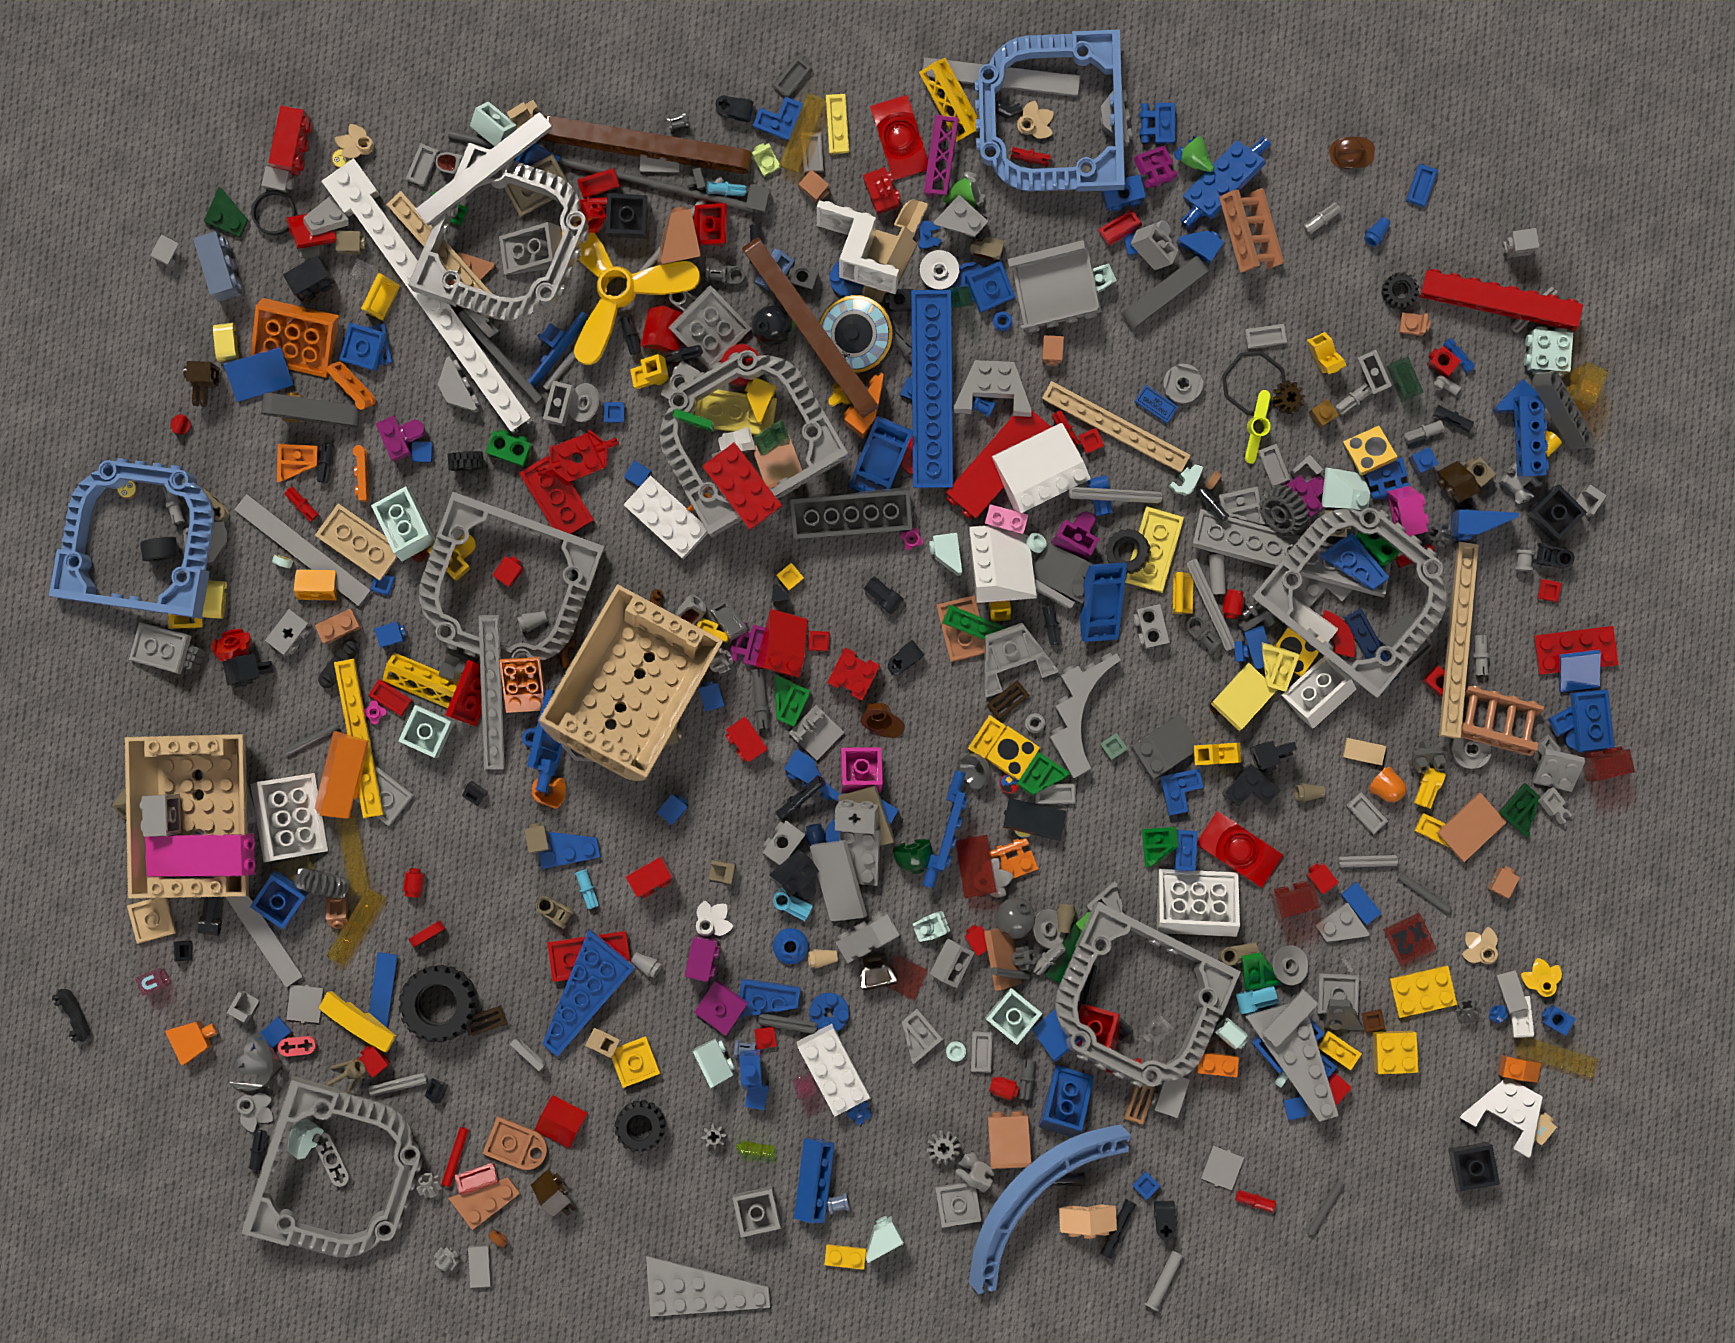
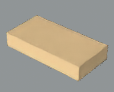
M1346 738L1342 757L1382 766L1386 746Z

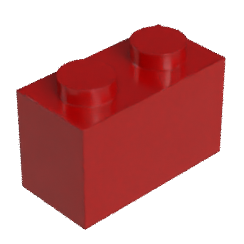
M746 716L726 729L728 734L725 736L731 745L735 743L739 748L737 754L742 761L747 760L749 763L768 750Z

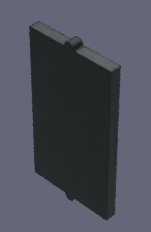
M1009 798L1007 809L1004 811L1003 828L1060 841L1062 830L1065 828L1064 819L1066 811Z

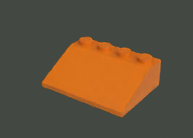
M262 298L255 307L250 356L282 347L290 370L327 378L328 372L326 369L331 363L340 315Z

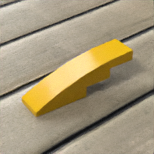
M332 991L326 993L319 1006V1009L335 1022L384 1052H388L396 1037L392 1031L370 1013H363L354 1004L344 1002Z

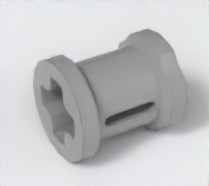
M1516 550L1518 561L1515 570L1533 571L1531 563L1534 551Z

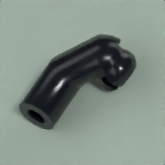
M998 100L995 102V113L1003 118L1008 119L1023 112L1020 103L1009 107L1002 101Z

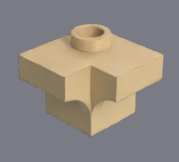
M531 100L526 104L523 102L514 107L507 114L510 120L517 125L516 129H518L535 116L539 109L534 100Z

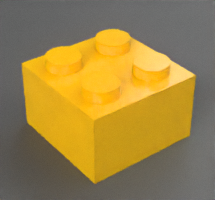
M1412 1030L1372 1032L1375 1073H1418L1417 1032Z

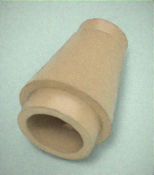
M813 949L808 952L810 968L814 967L817 969L838 962L836 950Z

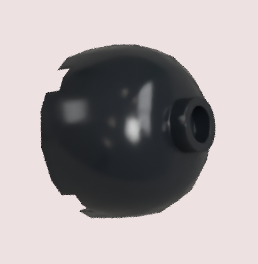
M776 305L765 306L759 309L753 316L751 323L755 338L767 345L781 344L786 341V337L792 329L790 316L785 310Z

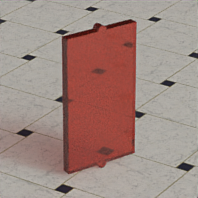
M988 835L969 836L967 839L956 841L964 898L983 897L986 894L996 893Z

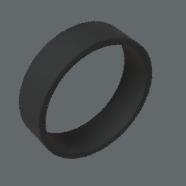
M280 191L264 192L255 199L252 205L251 215L253 222L262 232L268 235L276 236L288 232V225L278 231H267L259 226L256 219V209L264 198L271 195H280L287 198L292 206V216H297L296 207L286 194Z

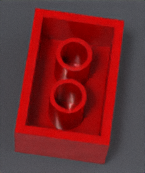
M280 105L268 161L272 168L289 171L292 175L299 176L300 171L304 170L305 160L303 156L304 152H307L309 148L307 137L308 133H311L313 129V122L304 110Z

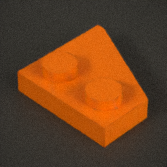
M279 443L277 452V482L284 481L318 466L319 446Z

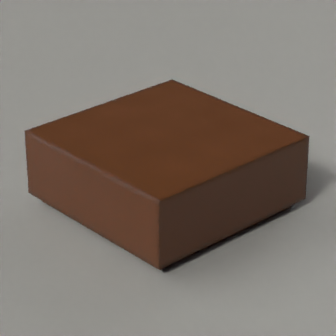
M1381 1009L1361 1013L1365 1033L1385 1029Z

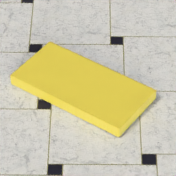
M716 390L697 401L695 415L712 420L715 424L714 430L735 432L749 427L752 435L771 438L777 398L772 399L761 425L757 424L747 394Z
M1146 506L1139 533L1150 544V560L1147 562L1146 567L1142 568L1139 572L1127 573L1125 583L1163 593L1184 517ZM1136 545L1134 546L1131 560L1137 556L1138 549Z

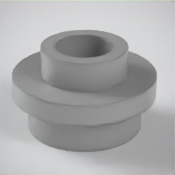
M1033 713L1026 718L1025 726L1028 731L1038 733L1043 730L1045 720L1040 714ZM1033 719L1038 720L1039 724L1037 727L1031 725Z

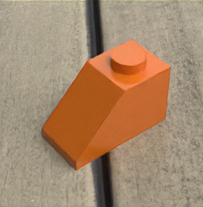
M1502 1055L1498 1075L1538 1083L1541 1063Z

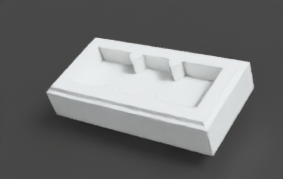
M1525 996L1529 1007L1527 1010L1510 1014L1513 1038L1534 1037L1530 996Z

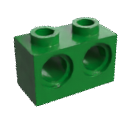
M499 429V432L493 430L485 453L525 468L533 447L529 443V439L519 435L517 438L511 437L510 432ZM500 439L505 440V446L502 449H497L496 442ZM523 446V454L515 455V448Z
M1358 532L1356 538L1381 568L1394 561L1400 551L1377 533L1363 534Z

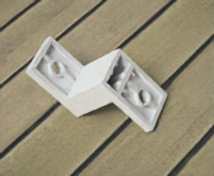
M819 200L817 205V226L848 235L839 259V277L896 294L899 269L892 265H882L872 259H867L875 237L876 217L869 213L856 212L849 207L837 206L829 201L823 202Z

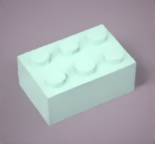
M406 486L371 505L393 553L401 561L408 559L435 543V538L415 496Z

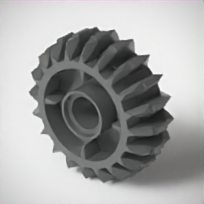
M1279 484L1272 488L1270 487L1262 495L1259 502L1261 506L1259 511L1263 513L1261 518L1266 520L1265 524H1269L1270 529H1274L1276 534L1281 533L1283 537H1291L1300 533L1310 519L1308 516L1310 511L1306 509L1307 503L1303 502V497L1298 495V491L1294 492L1292 487L1287 488L1286 485L1281 486Z
M300 868L295 877V886L297 888L315 894L344 898L349 890L350 881L347 878L324 871Z

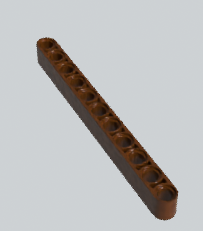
M544 116L553 128L540 138L544 141L637 157L647 155V158L658 160L664 158L666 161L738 174H747L749 172L752 152L747 149Z
M757 237L745 245L742 250L862 419L879 408L876 401L761 240Z

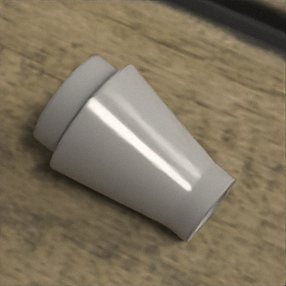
M544 611L521 614L520 617H517L521 632L527 631V633L548 622Z
M638 952L635 953L631 960V963L635 964L648 977L655 978L662 967L659 960Z

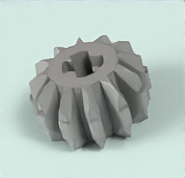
M940 1130L939 1138L935 1133L932 1134L935 1142L932 1140L927 1141L929 1145L933 1146L928 1147L927 1152H934L930 1155V1159L932 1160L937 1157V1164H940L941 1159H944V1164L947 1165V1158L954 1162L955 1158L952 1154H960L958 1150H955V1148L960 1147V1143H954L957 1140V1136L949 1139L951 1136L950 1131L944 1137L943 1131ZM941 1143L949 1146V1149L946 1148V1152L938 1149V1146L941 1147Z

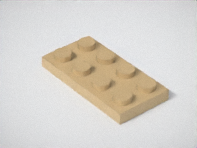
M337 504L315 534L317 538L379 581L383 579L398 558L393 553L385 535L340 504Z

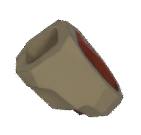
M991 237L976 240V242L971 244L970 252L974 256L999 262L1004 241Z

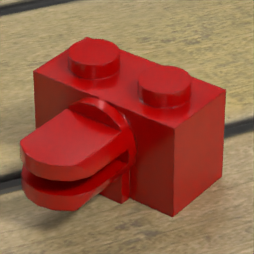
M883 167L863 175V180L876 215L899 207L898 201H901L898 190L893 189L892 183L894 179L891 171L887 172L886 168Z

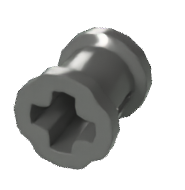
M685 110L672 116L666 115L671 132L683 126L690 127Z

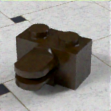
M187 361V366H184V378L193 387V406L198 407L200 404L201 407H206L208 403V388L216 389V387H219L220 368L212 362Z
M1458 461L1437 471L1439 487L1441 490H1446L1450 498H1454L1458 509L1466 510V507H1473L1470 497L1480 492L1475 475Z
M548 1169L531 1184V1187L540 1206L549 1215L554 1217L558 1212L562 1211L566 1216H569L571 1214L569 1208L575 1211L577 1206L568 1196L569 1190L562 1184L564 1182L563 1178L558 1173L554 1174Z

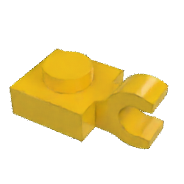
M704 618L698 621V628L728 643V636L724 632L717 630L719 624Z

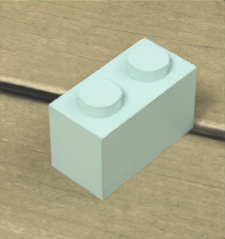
M490 102L475 108L470 127L493 146L498 145L512 134L517 126Z

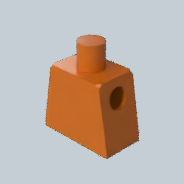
M196 1021L169 1029L165 1033L182 1066L211 1047L212 1043L209 1038L218 1034V1030L214 1023L203 1027L201 1021Z

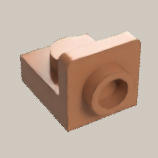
M1401 313L1399 333L1423 336L1426 331H1429L1430 319H1428V314Z
M347 897L326 898V921L330 927L339 929L350 925Z

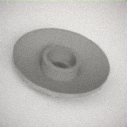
M583 383L575 388L569 410L570 416L575 421L586 422L595 415L600 401L599 393L595 386Z
M1045 909L1036 915L1033 931L1037 942L1047 949L1052 948L1057 942L1062 943L1066 933L1058 932L1057 911Z
M1293 945L1280 948L1273 959L1275 976L1285 985H1296L1302 982L1308 972V960L1305 953Z

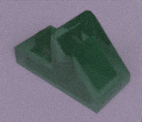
M969 286L942 289L951 290V308L972 305Z
M782 420L777 421L753 437L761 456L767 455L779 446L790 444V437Z

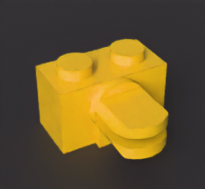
M465 534L461 535L457 540H462ZM469 535L468 540L464 544L455 546L446 572L456 582L471 569L464 561L476 548V542L471 535ZM433 545L427 550L429 554H431Z

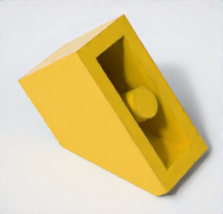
M755 378L753 381L748 382L745 391L748 392L747 398L757 424L761 425L777 387Z

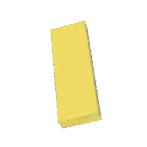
M826 95L829 154L849 153L846 95Z

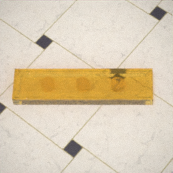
M807 93L779 167L798 174L825 106L826 99Z
M357 815L350 816L349 819L338 818L336 822L346 877L350 881V897L371 893Z
M370 888L367 889L326 956L329 959L342 965L346 964L386 899L384 895Z
M1529 1037L1519 1038L1515 1052L1516 1055L1593 1078L1598 1062L1597 1058Z

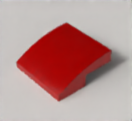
M307 214L286 217L290 234L294 238L297 249L336 242L334 230L312 236L304 224L303 217Z

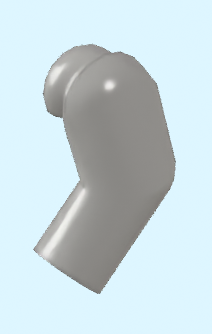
M1444 376L1436 377V381L1433 384L1436 389L1441 390L1445 388L1455 396L1461 389L1459 385Z

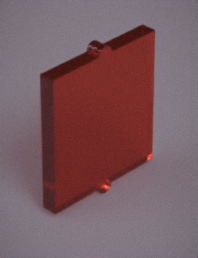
M895 956L892 967L896 972L899 983L886 987L915 999L919 987L923 986L922 981L927 969L899 956Z

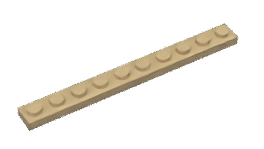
M1458 542L1456 550L1439 736L1455 739L1461 738L1479 547L1477 544Z

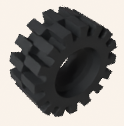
M1397 272L1394 275L1392 274L1383 284V289L1381 290L1383 301L1386 300L1387 305L1392 306L1391 308L1405 309L1416 301L1419 295V284H1416V279L1411 278V274L1406 275V272ZM1396 284L1405 285L1407 288L1406 297H1396L1393 293V287Z
M463 451L447 454L449 471L484 468L482 451Z

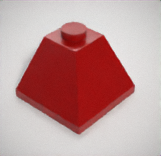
M1081 1004L1078 1014L1079 1022L1094 1032L1097 1043L1115 1051L1119 1038L1120 1014Z

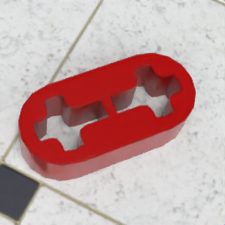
M439 920L408 940L414 948L446 928L442 921Z

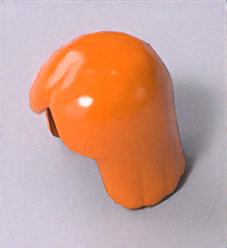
M1392 767L1384 768L1374 778L1369 787V791L1372 794L1379 796L1387 802L1399 801L1407 790L1406 783L1394 772Z
M551 777L549 786L552 787L553 793L548 797H544L545 793L535 790L538 782L537 778L531 787V794L534 800L540 804L558 809L565 800V779Z

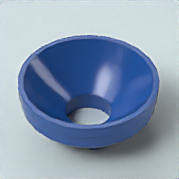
M787 928L780 931L774 938L773 952L781 962L796 964L807 955L809 948L808 940L800 930ZM787 941L795 942L796 950L793 953H788L785 950L784 945Z

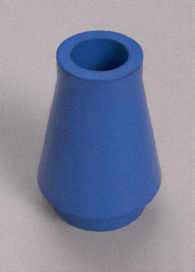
M1381 217L1379 221L1365 232V242L1373 247L1381 244L1391 224L1390 221L1385 217Z

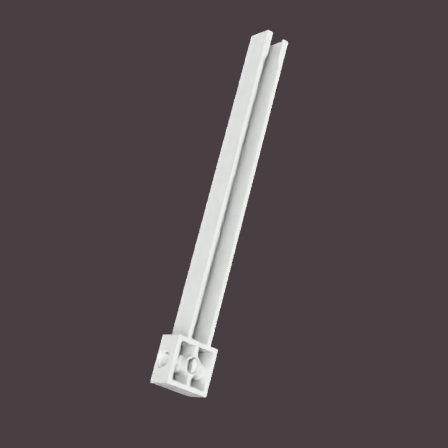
M353 158L322 180V183L347 217L353 214L357 216L509 430L515 434L518 432L517 427L524 422L531 423L533 420L450 304L411 290L408 283L418 260L374 200L380 194Z

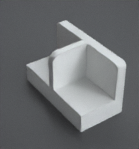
M749 427L735 432L724 433L722 437L718 438L721 451L733 442L736 443L743 454L756 450ZM721 451L712 454V457H715V456H716L717 454H719Z

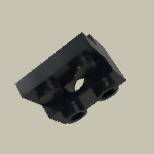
M1267 741L1249 747L1255 767L1263 772H1269L1277 769L1276 765L1281 764L1280 758L1293 755L1292 751L1297 750L1295 742L1275 747L1274 741Z

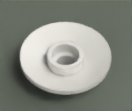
M943 250L932 251L923 258L920 264V275L927 286L937 290L946 289L957 280L959 265L956 258L949 252ZM936 269H943V273L940 275L937 274Z

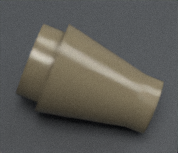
M1300 783L1295 785L1294 796L1296 801L1301 802L1325 797L1324 786Z
M1059 904L1058 909H1056L1058 932L1070 933L1076 913L1074 910L1075 905Z

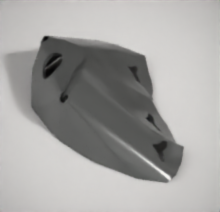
M255 1033L249 1038L244 1046V1055L236 1059L231 1069L242 1074H256L260 1076L255 1080L256 1084L229 1082L230 1085L237 1089L250 1091L268 1087L281 1069V1060L261 1033ZM253 1044H254V1046L256 1047V1049H253L252 1051H250V1049L253 1048Z

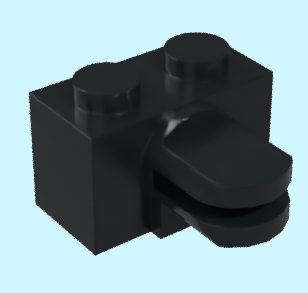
M255 654L237 656L223 662L227 686L234 685L235 688L245 687L248 684H252L253 680H256L259 676L274 673V669L258 670V668L273 665L272 661L257 663Z
M798 849L769 875L776 886L787 896L791 897L796 892L800 898L809 900L816 893V887L811 878L820 871L812 859Z

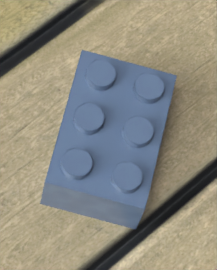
M216 231L193 238L210 295L219 302L242 295L240 289L243 286L240 278L236 277L235 270H237L235 260L230 258L229 252L232 250L229 241L225 240L224 236H221Z

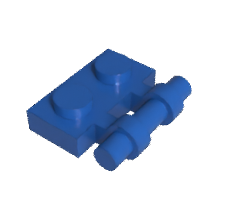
M1148 103L1141 104V111L1139 112V118L1141 119V129H1139L1141 144H1148L1149 136H1155V144H1174L1175 103H1155V111H1149ZM1150 118H1155V128H1149Z
M1403 457L1397 458L1396 461L1365 474L1368 487L1377 486V491L1370 493L1372 500L1387 499V491L1410 486L1409 482L1404 484L1401 482V478L1408 476ZM1389 481L1394 482L1393 487L1385 489L1384 483Z

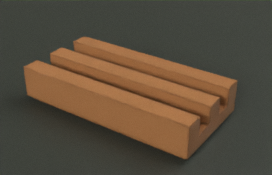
M1134 1086L1124 1119L1141 1125L1144 1124L1155 1086H1142L1133 1117H1131L1130 1113L1139 1088ZM1146 1088L1150 1089L1141 1118L1137 1119Z

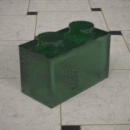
M1409 356L1387 366L1401 403L1424 393Z

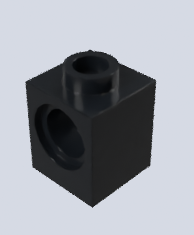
M897 289L896 294H885V306H889V312L911 311V290L913 289ZM902 296L905 302L897 305L894 302V298Z

